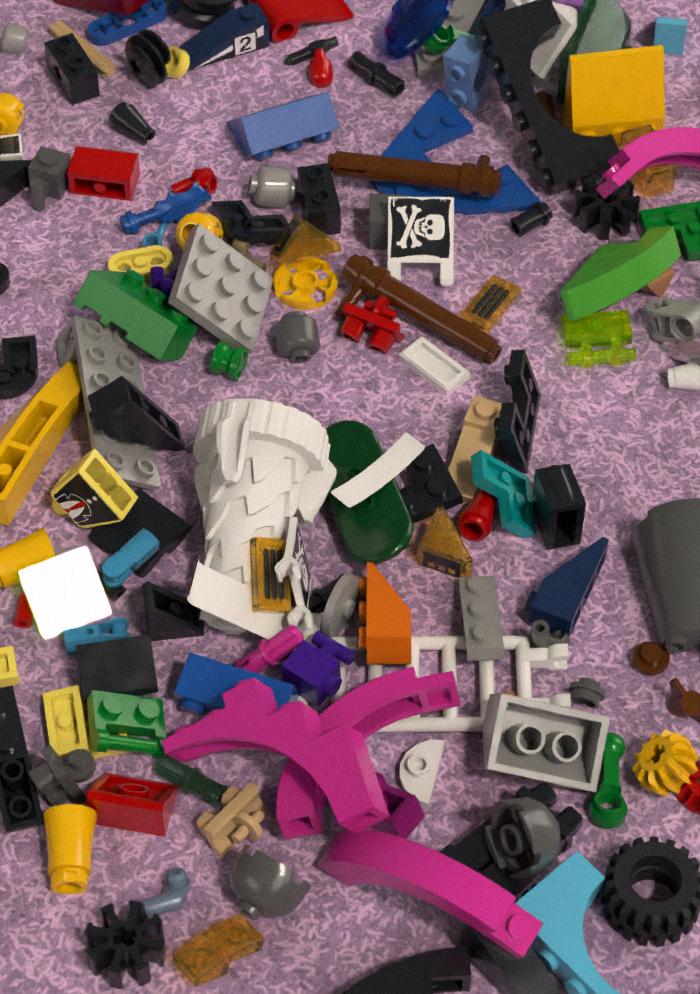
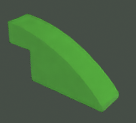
M674 226L650 227L637 243L601 245L560 291L569 321L580 319L624 299L643 288L672 266L681 256Z

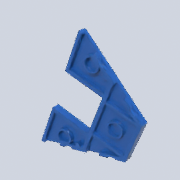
M439 88L381 156L431 162L425 153L473 133V125ZM508 164L497 169L502 171L500 191L498 196L491 195L490 198L480 197L479 193L462 195L455 190L368 180L379 194H405V197H454V214L509 213V211L529 210L534 202L541 203L539 198Z

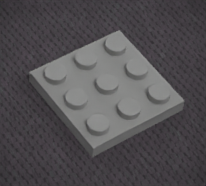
M198 223L190 229L168 303L221 341L229 343L231 348H245L248 350V355L254 352L273 277Z

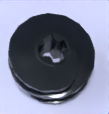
M147 29L129 37L125 44V54L134 76L148 89L155 88L157 83L165 82L167 79L166 65L171 60L167 44L158 34Z

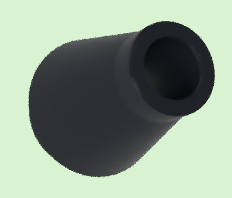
M121 102L113 109L109 116V122L112 123L114 130L139 141L143 145L147 143V140L155 137L156 131L150 127L133 104Z

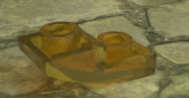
M238 914L194 938L173 955L172 962L196 987L226 975L230 962L262 950L265 938L242 914Z

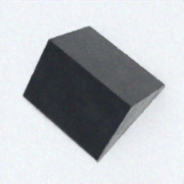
M150 634L76 645L84 703H87V697L91 690L135 696L158 692Z

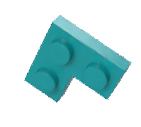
M482 450L472 455L473 483L479 489L498 498L501 527L521 538H530L535 535L536 529L529 477Z

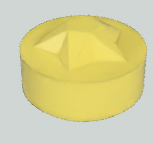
M173 46L169 47L171 60L166 65L167 77L179 79L187 72L190 58L186 51Z

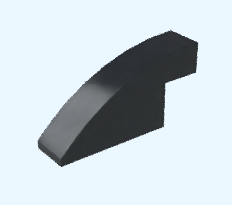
M454 853L449 856L450 858L464 864ZM442 910L451 919V942L456 947L468 946L470 962L501 994H561L532 946L529 947L523 958L517 959L470 925Z
M468 946L444 948L408 957L387 965L361 979L342 994H433L470 991L471 966Z

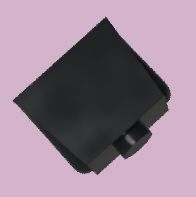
M570 463L535 469L532 504L546 550L581 544L586 502Z

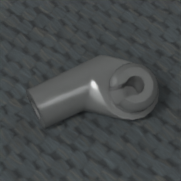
M544 620L534 621L531 625L532 644L535 648H548L554 644L569 645L570 643L569 635L567 633L564 636L561 635V630H555L550 635L549 624Z

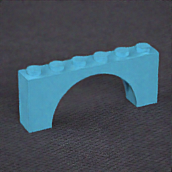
M578 851L573 853L526 893L516 904L543 923L531 946L548 973L554 972L564 982V986L569 994H621L598 973L585 947L583 917L591 904L600 896L605 877Z

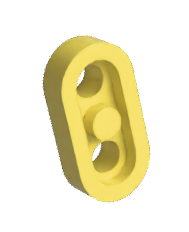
M159 245L118 252L112 255L108 261V271L126 272L122 270H133L141 274L145 278L144 281L150 280V268L162 267L164 276L171 273L174 267L172 252L168 248Z

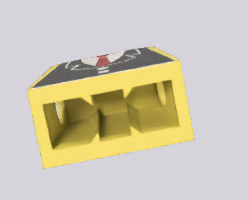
M92 449L68 468L51 490L54 512L60 516L68 514L83 529L122 521L138 499L134 491L96 449Z

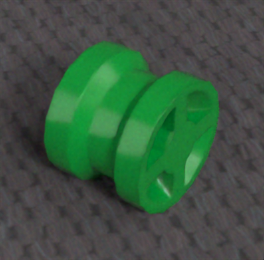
M220 341L211 358L210 372L216 375L224 373L231 380L238 381L247 365L248 350L242 347L234 349L230 347L229 343Z

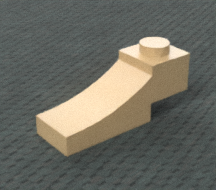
M476 395L464 418L462 431L448 468L462 495L463 503L469 504L479 491V488L474 485L472 479L471 456L480 450L494 456L495 447L499 440L495 436L494 421L496 417L500 416L502 403Z

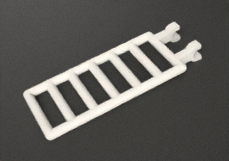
M359 636L332 638L352 651H366V649H359ZM411 636V664H405V669L414 667L417 678H419L420 651L442 650V673L453 671L457 684L456 650H466L464 636ZM503 636L504 650H515L517 696L571 708L570 694H557L550 698H532L531 668L567 670L568 644H554L548 648H530V642L526 636ZM479 660L480 717H458L457 706L443 709V717H420V714L396 721L377 732H482L489 694L495 693L494 660ZM341 661L340 675L342 684L336 695L331 698L330 705L346 694V664ZM368 664V682L383 676V664ZM298 695L297 701L300 700L308 705V701Z

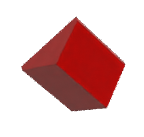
M105 772L88 789L86 797L87 806L94 809L98 814L96 825L165 837L179 785Z

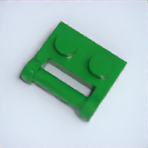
M91 690L87 697L92 751L105 753L110 749L152 754V757L155 759L166 760L168 758L161 741L167 738L162 699ZM109 732L150 737V739L109 734Z

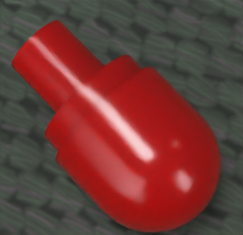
M316 49L313 52L314 58L310 61L308 67L309 80L317 88H326L333 82V65L330 59L326 58L325 50Z

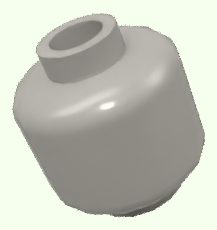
M262 165L257 170L256 175H250L248 194H253L257 206L282 209L287 206L288 202L292 203L294 201L296 177H292L289 169Z

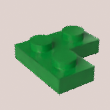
M700 201L639 211L638 221L644 234L650 227L674 226L676 237L680 241L687 261L700 259Z

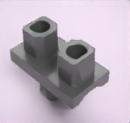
M50 744L41 749L40 752L45 761L28 771L39 791L45 794L52 806L61 805L71 798L77 804L86 801L85 793L76 783L87 781L93 776L96 770V761L93 755L87 750L76 749L68 753L64 760H62Z

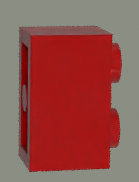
M76 146L67 171L69 193L132 201L140 176L139 156L137 153Z

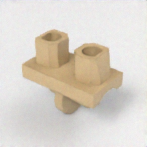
M251 782L243 789L231 786L223 793L221 799L224 808L218 814L205 811L196 821L202 836L209 841L213 852L221 858L245 838L257 842L263 836V830L259 824L265 819L268 809L259 797V787Z

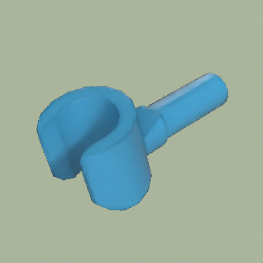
M167 222L160 223L156 233L147 234L143 238V248L152 244L163 246V235L169 224Z

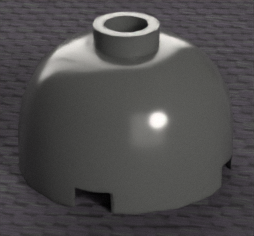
M521 797L497 802L489 809L487 815H493L491 825L485 826V836L489 851L500 869L507 867L514 873L509 875L511 878L523 879L541 872L553 862L560 848V826L552 812L543 803L529 797Z
M244 845L236 857L230 872L232 891L241 900L238 908L257 920L261 914L275 918L285 916L295 910L311 887L309 883L303 879L299 886L292 881L295 872L259 850H256L252 856L250 846Z

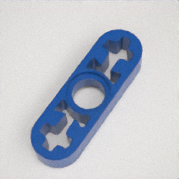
M150 0L142 5L138 11L129 15L110 13L98 18L88 25L89 41L96 46H107L161 23L168 16L167 2L165 0ZM124 20L135 21V23L131 25L121 24V22Z

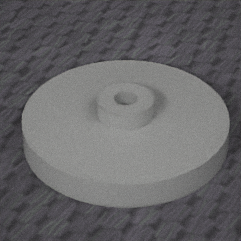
M346 573L334 586L322 618L323 634L332 638L338 637L352 616L360 589V580L357 576Z

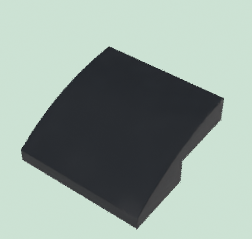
M138 488L134 491L138 499L125 518L120 522L97 526L89 535V538L113 555L120 551V548L143 528L151 532L159 541V550L137 570H134L144 578L152 571L166 551L170 554L180 545L193 527Z

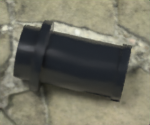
M534 202L529 210L515 218H511L510 226L522 237L541 224L544 226L548 225L549 220L553 217L552 211L545 202Z

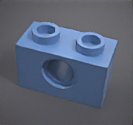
M461 34L443 55L446 96L457 108H463L474 113L492 91L491 74L487 67L486 55L483 49L477 46L475 38Z

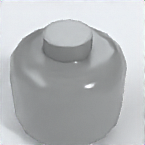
M8 23L4 30L0 29L1 51L16 55L23 54L29 36L28 28Z

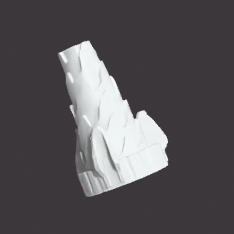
M226 399L221 402H214L211 406H206L203 409V412L199 415L193 455H195L197 462L200 463L195 469V487L203 512V527L205 531L204 566L265 594L264 549L269 551V572L271 577L270 551L271 549L275 550L277 563V551L286 540L290 518L295 514L302 525H312L314 516L324 503L336 479L337 469L328 459L331 446L328 443L329 436L318 420L313 419L309 414L301 412L294 407L262 399ZM201 609L199 619L205 620L211 627L233 635H240L246 631L244 628Z

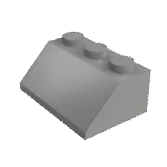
M504 693L489 694L482 730L485 769L596 792L610 717Z

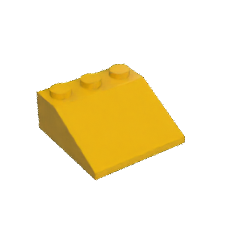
M663 45L569 55L562 121L565 128L591 137L613 135L617 145L634 141L645 134L663 129L665 121Z

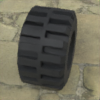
M650 836L649 842H644L642 837L634 839L632 847L625 843L619 848V854L614 853L612 855L609 866L606 869L601 904H604L603 913L605 918L612 917L610 926L615 932L621 927L624 929V939L631 941L632 937L636 936L640 938L639 945L647 947L648 940H655V946L662 947L665 945L666 938L669 937L673 944L680 941L682 932L687 936L692 930L693 923L696 924L700 912V871H698L700 863L696 857L688 858L690 851L682 846L678 849L674 847L675 841L667 839L666 843L659 842V837ZM643 880L658 881L666 885L674 896L665 901H650L636 893L632 885Z

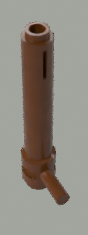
M336 151L335 154L329 153L327 161L333 176L455 190L462 195L479 193L480 197L490 198L491 195L498 196L501 185L502 171L494 169V166H490V157L485 154L479 156L476 166L473 163L465 162L462 165L345 151Z
M354 254L345 263L342 277L353 288L335 312L336 316L345 320L342 310L346 302L357 305L364 294L372 299H379L380 296H385L390 299L391 307L481 362L485 363L488 361L493 364L499 357L502 346L498 344L499 341L391 276L390 270L381 265H373V260L365 255L358 256Z

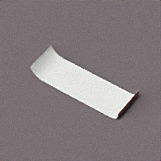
M198 555L187 595V600L190 604L268 640L289 627L287 616L294 607L273 599L271 596L267 599L264 593L202 565L199 562L200 555ZM324 612L311 613L314 623L313 629L307 630L306 624L297 626L304 636L303 640L311 644L313 635L320 631Z

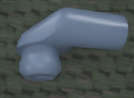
M177 867L170 869L166 874L168 882L162 894L141 900L147 919L152 918L155 913L162 915L177 910L182 906L190 890V879L187 877L184 869Z

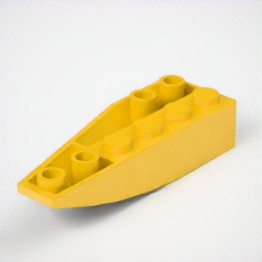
M68 361L0 427V524L6 526L11 524L84 402L77 363Z

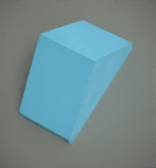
M657 17L654 20L653 46L663 45L664 54L683 56L688 20Z

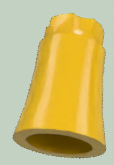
M44 526L30 535L0 548V588L4 586L6 589L40 577L61 574L56 555Z
M63 804L53 806L43 813L47 836L48 876L51 880V891L56 894H82L87 891L88 880L91 875L93 836L98 817L97 812L90 807L78 804Z

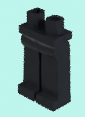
M545 782L540 783L531 790H528L524 785L515 792L516 797L514 798L529 797L543 803L557 819L560 826V848L556 858L561 852L564 854L572 847L573 836L582 827V815L570 806H567L556 815L550 807L556 803L557 795ZM491 818L456 845L452 846L449 844L439 852L448 857L454 853L467 867L498 884L515 897L541 873L539 872L523 879H513L509 875L514 873L507 867L502 869L498 867L489 851L485 836V826L491 825Z

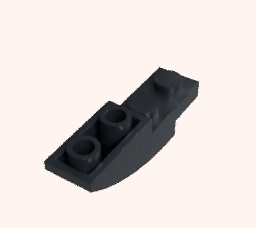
M13 686L0 688V808L6 833L44 825V819L36 785L28 773L32 767Z

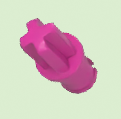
M290 625L270 640H261L259 647L237 660L235 666L238 668L243 666L242 669L259 674L271 665H279L281 658L297 648L303 641L304 636L297 626Z

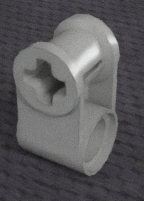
M660 298L647 303L645 306L646 313L650 315L653 330L651 331V336L653 340L687 343L700 334V301Z

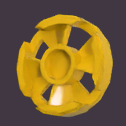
M296 257V263L286 266V262H284L274 272L273 290L276 297L283 304L294 309L311 310L322 307L329 303L337 293V274L331 271V265L327 261L317 257ZM295 268L297 272L294 274L289 270ZM321 269L329 277L318 281V275L315 272ZM294 289V292L291 295L282 294L284 292ZM319 289L325 292V298L316 303L311 294Z

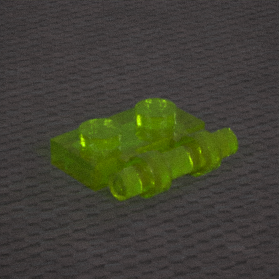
M628 310L594 312L569 321L567 314L561 316L565 349L579 348V352L567 353L568 366L581 365L582 368H592L593 364L611 363L612 366H622L623 362L636 361L635 348L622 349V345L632 344L633 339ZM609 346V350L592 351V347Z

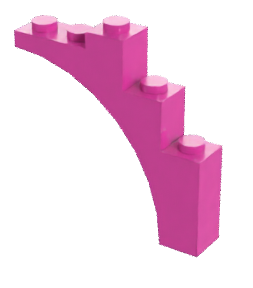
M256 678L242 680L233 689L223 693L222 697L225 708L213 710L206 715V718L192 725L180 727L173 735L161 740L165 754L181 763L191 762L209 754L235 749L263 750L286 756L297 762L312 775L327 796L338 823L354 833H358L390 817L363 734L346 723L332 726L323 732L317 711L300 700L288 702L278 710L272 689Z

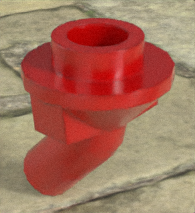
M206 167L195 169L191 177L171 185L173 193H182L188 191L193 186L194 181L203 189L207 188L210 194H214L218 181L212 169Z

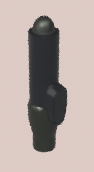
M334 36L329 39L313 41L308 47L287 55L284 64L294 66L314 57L313 52L316 49H323L325 52H328L333 47L339 45L338 40Z

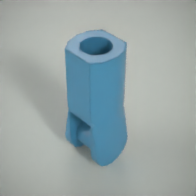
M144 528L120 548V551H117L103 563V583L110 588L122 585L134 570H137L159 550L157 538Z
M116 617L98 624L63 630L67 655L77 654L76 645L132 637L131 634L127 633L129 628L128 619Z

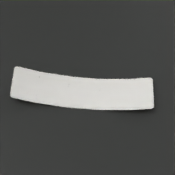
M404 433L380 458L351 480L332 490L331 494L349 508L358 504L396 477L425 449V446L409 433Z

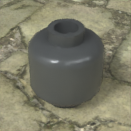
M302 311L289 312L284 314L281 320L277 322L274 332L277 350L281 357L291 359L292 363L308 362L311 356L319 351L321 344L316 320L307 316V313Z

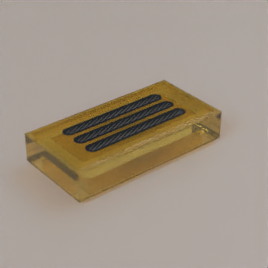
M492 275L459 317L485 333L490 334L521 295V287Z
M266 537L250 539L253 612L280 614L291 612L289 575L282 579L283 582L278 583L274 569L275 565L285 555L287 539Z

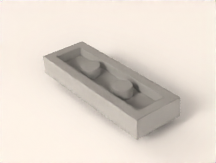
M495 576L458 577L467 661L504 659V643Z

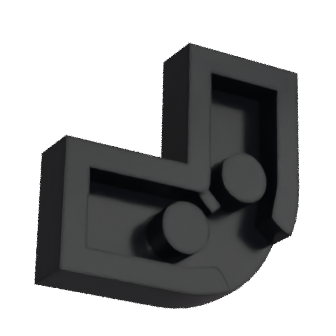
M242 200L212 201L210 213L220 221L223 232L240 241L271 245L278 244L290 226L283 214L252 216Z
M36 335L2 338L3 364H0V399L17 397L27 392L35 384L39 374Z

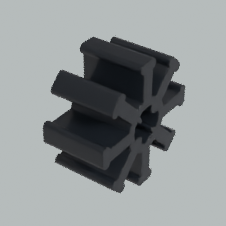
M589 176L584 179L582 192L580 190L575 192L573 210L574 218L580 216L579 230L587 233V230L598 224V239L600 240L609 239L611 226L620 233L621 237L630 233L631 221L637 223L640 196L633 197L635 185L630 180H627L625 184L621 185L604 199L596 190L599 185L593 181V177Z
M131 900L129 901L127 919L120 922L115 914L112 903L102 907L101 915L104 928L93 926V923L89 922L85 930L88 962L93 975L98 976L100 971L107 968L110 987L122 989L126 968H132L137 976L139 986H144L151 982L149 962L157 963L159 967H163L167 958L163 922L160 916L155 913L153 918L144 922L142 903Z

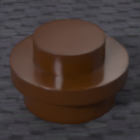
M648 641L639 644L635 648L632 660L635 668L641 673L658 675L668 668L670 655L668 650L661 644Z

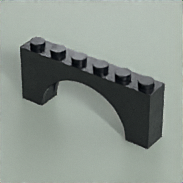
M535 0L482 17L475 30V41L477 46L483 49L486 55L489 73L491 76H495L499 84L501 100L504 104H508L512 113V124L515 130L521 133L525 142V153L529 160H533L537 169L538 182L552 196L583 185V180L589 176L593 177V181L602 179V175L611 168L607 161L620 150L613 135L591 137L570 131L556 122L539 102L531 80L530 65L532 54L543 42L554 38L562 23L551 0Z

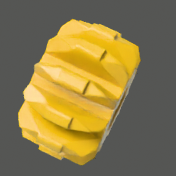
M667 729L660 735L652 733L648 743H641V752L633 755L636 764L632 770L641 782L640 785L647 791L666 797L670 792L679 794L681 785L684 783L691 784L689 776L698 771L695 762L699 758L696 750L690 744L691 742L685 736L670 732Z

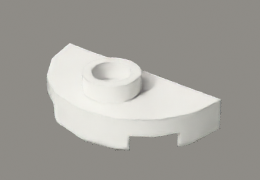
M430 739L416 744L405 753L400 763V785L405 792L416 795L420 806L425 809H429L445 747V740Z

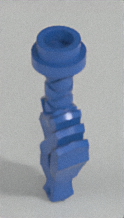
M193 181V186L188 191L182 193L168 192L166 199L155 202L154 208L140 212L137 215L132 213L131 210L126 211L125 215L119 217L126 235L130 233L135 235L139 233L138 229H140V226L156 220L160 223H179L180 219L186 214L193 213L200 203L211 200L212 195L208 192L207 188L203 189Z

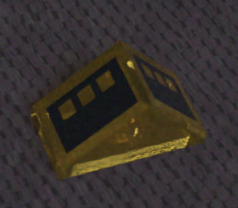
M294 215L270 252V258L281 265L341 251V244L306 220Z
M437 508L418 546V565L455 578L472 577V557L445 508Z

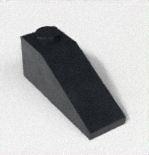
M123 376L88 396L91 408L89 412L91 422L98 430L103 429L114 439L171 451L185 449L178 423Z

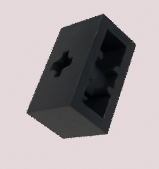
M73 33L44 42L47 68L71 105L100 96L98 71Z
M329 163L297 167V192L304 220L307 221L305 224L309 238L341 234V208Z

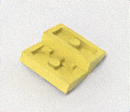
M79 684L42 693L49 744L62 760H64L68 753L76 749L87 750L94 758L130 753L110 749L105 753L92 751L87 703L83 701V694ZM109 732V734L129 737V735Z

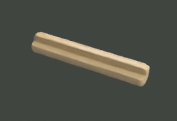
M57 20L50 25V35L54 38L73 33L102 77L108 78L116 73V64L63 21Z

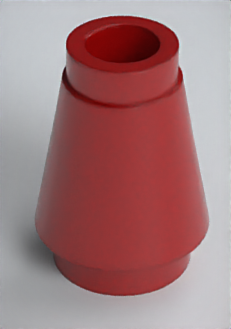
M484 490L478 491L459 516V532L464 538L470 541H481L491 533L496 502L495 496Z

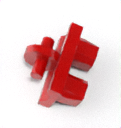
M380 296L376 303L366 300L363 308L346 302L342 310L345 320L341 334L344 338L359 343L365 329L371 331L374 334L368 343L369 347L386 355L394 342L401 343L405 337L403 333H400L401 325L394 321L397 317V312L389 309V298Z

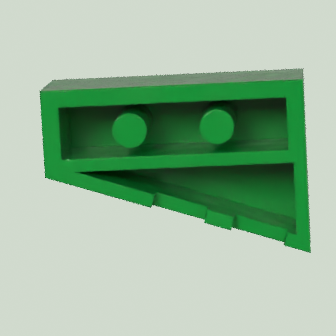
M90 270L73 303L74 306L81 310L87 307L102 315L99 322L107 327L110 326L111 322L128 332L125 337L126 339L159 360H179L184 356L199 326L192 322L188 316L169 304L166 300L167 296L163 292L151 288L144 282L145 278L133 270H127L126 272Z

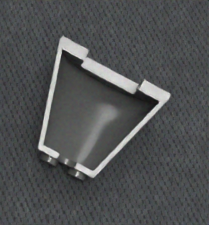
M689 498L667 502L648 510L647 517L642 521L637 519L631 531V547L660 644L673 653L685 652L690 645L700 643V498Z

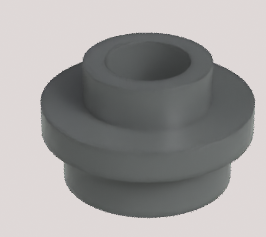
M585 677L579 678V681L571 682L569 686L571 702L579 705L585 704L587 707L594 709L599 707L600 701L605 700L606 692L600 688L601 684L598 681Z

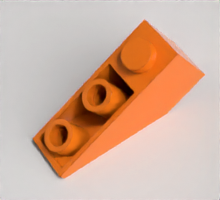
M367 562V577H360V599H367V601H359V623H366V627H359V649H366L367 664H411V611L373 563Z

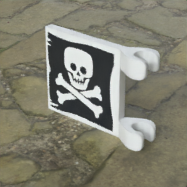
M388 197L387 269L390 270L391 276L401 281V263H440V284L442 286L453 285L454 197Z
M292 517L289 522L285 555L275 565L274 569L278 583L283 582L282 579L287 575L290 578L297 606L287 616L289 626L306 624L307 630H310L314 627L312 615L308 609L312 575L298 518Z

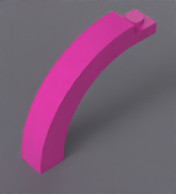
M672 127L661 129L632 141L607 161L611 168L602 175L605 181L596 190L605 199L635 173L659 165L686 166L700 171V128Z
M410 667L375 678L355 688L330 705L318 717L323 732L332 726L346 723L363 734L365 740L378 730L396 721L422 713L461 706L453 671L434 673L417 678L414 667ZM288 758L284 766L276 800V818L285 840L323 833L322 810L325 794L312 775L290 758Z
M366 829L358 833H354L351 830L341 831L335 835L317 864L319 868L349 887L356 884L381 885L424 900L470 925L517 959L525 956L543 925L540 920L514 903L516 899L514 895L485 876L442 853L392 834Z

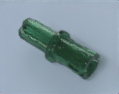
M168 755L160 758L155 767L156 775L182 788L183 794L187 796L188 793H191L213 805L216 809L222 803L223 793L229 789L228 786L222 785L202 774L201 768H191Z

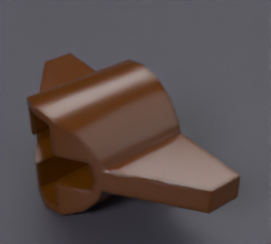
M677 678L672 679L669 682L672 693L668 706L669 712L676 717H691L700 724V694L694 690L686 691Z

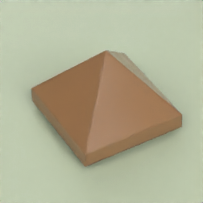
M673 268L666 269L660 276L639 290L658 297L663 296L675 273Z

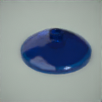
M398 0L393 5L392 11L384 23L379 40L380 53L388 60H396L414 52L441 27L451 11L453 0Z

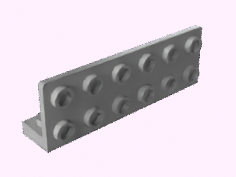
M74 315L56 339L59 366L63 367L68 361L74 363L78 361L91 448L96 449L127 485L149 490L159 489L161 483L154 447L114 439L103 429L98 430L89 417L91 408L88 396L121 376L144 394L136 345L125 338L128 332L120 327L113 325L107 327L101 322Z

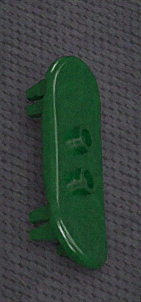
M342 420L333 423L326 428L327 435L329 436L328 443L331 444L328 459L337 469V475L326 499L345 547L351 558L361 564L367 565V562L380 564L389 561L403 550L411 547L409 542L413 535L414 525L395 478L365 500L350 508L331 494L332 490L351 480L384 454L377 436L365 424L354 420Z

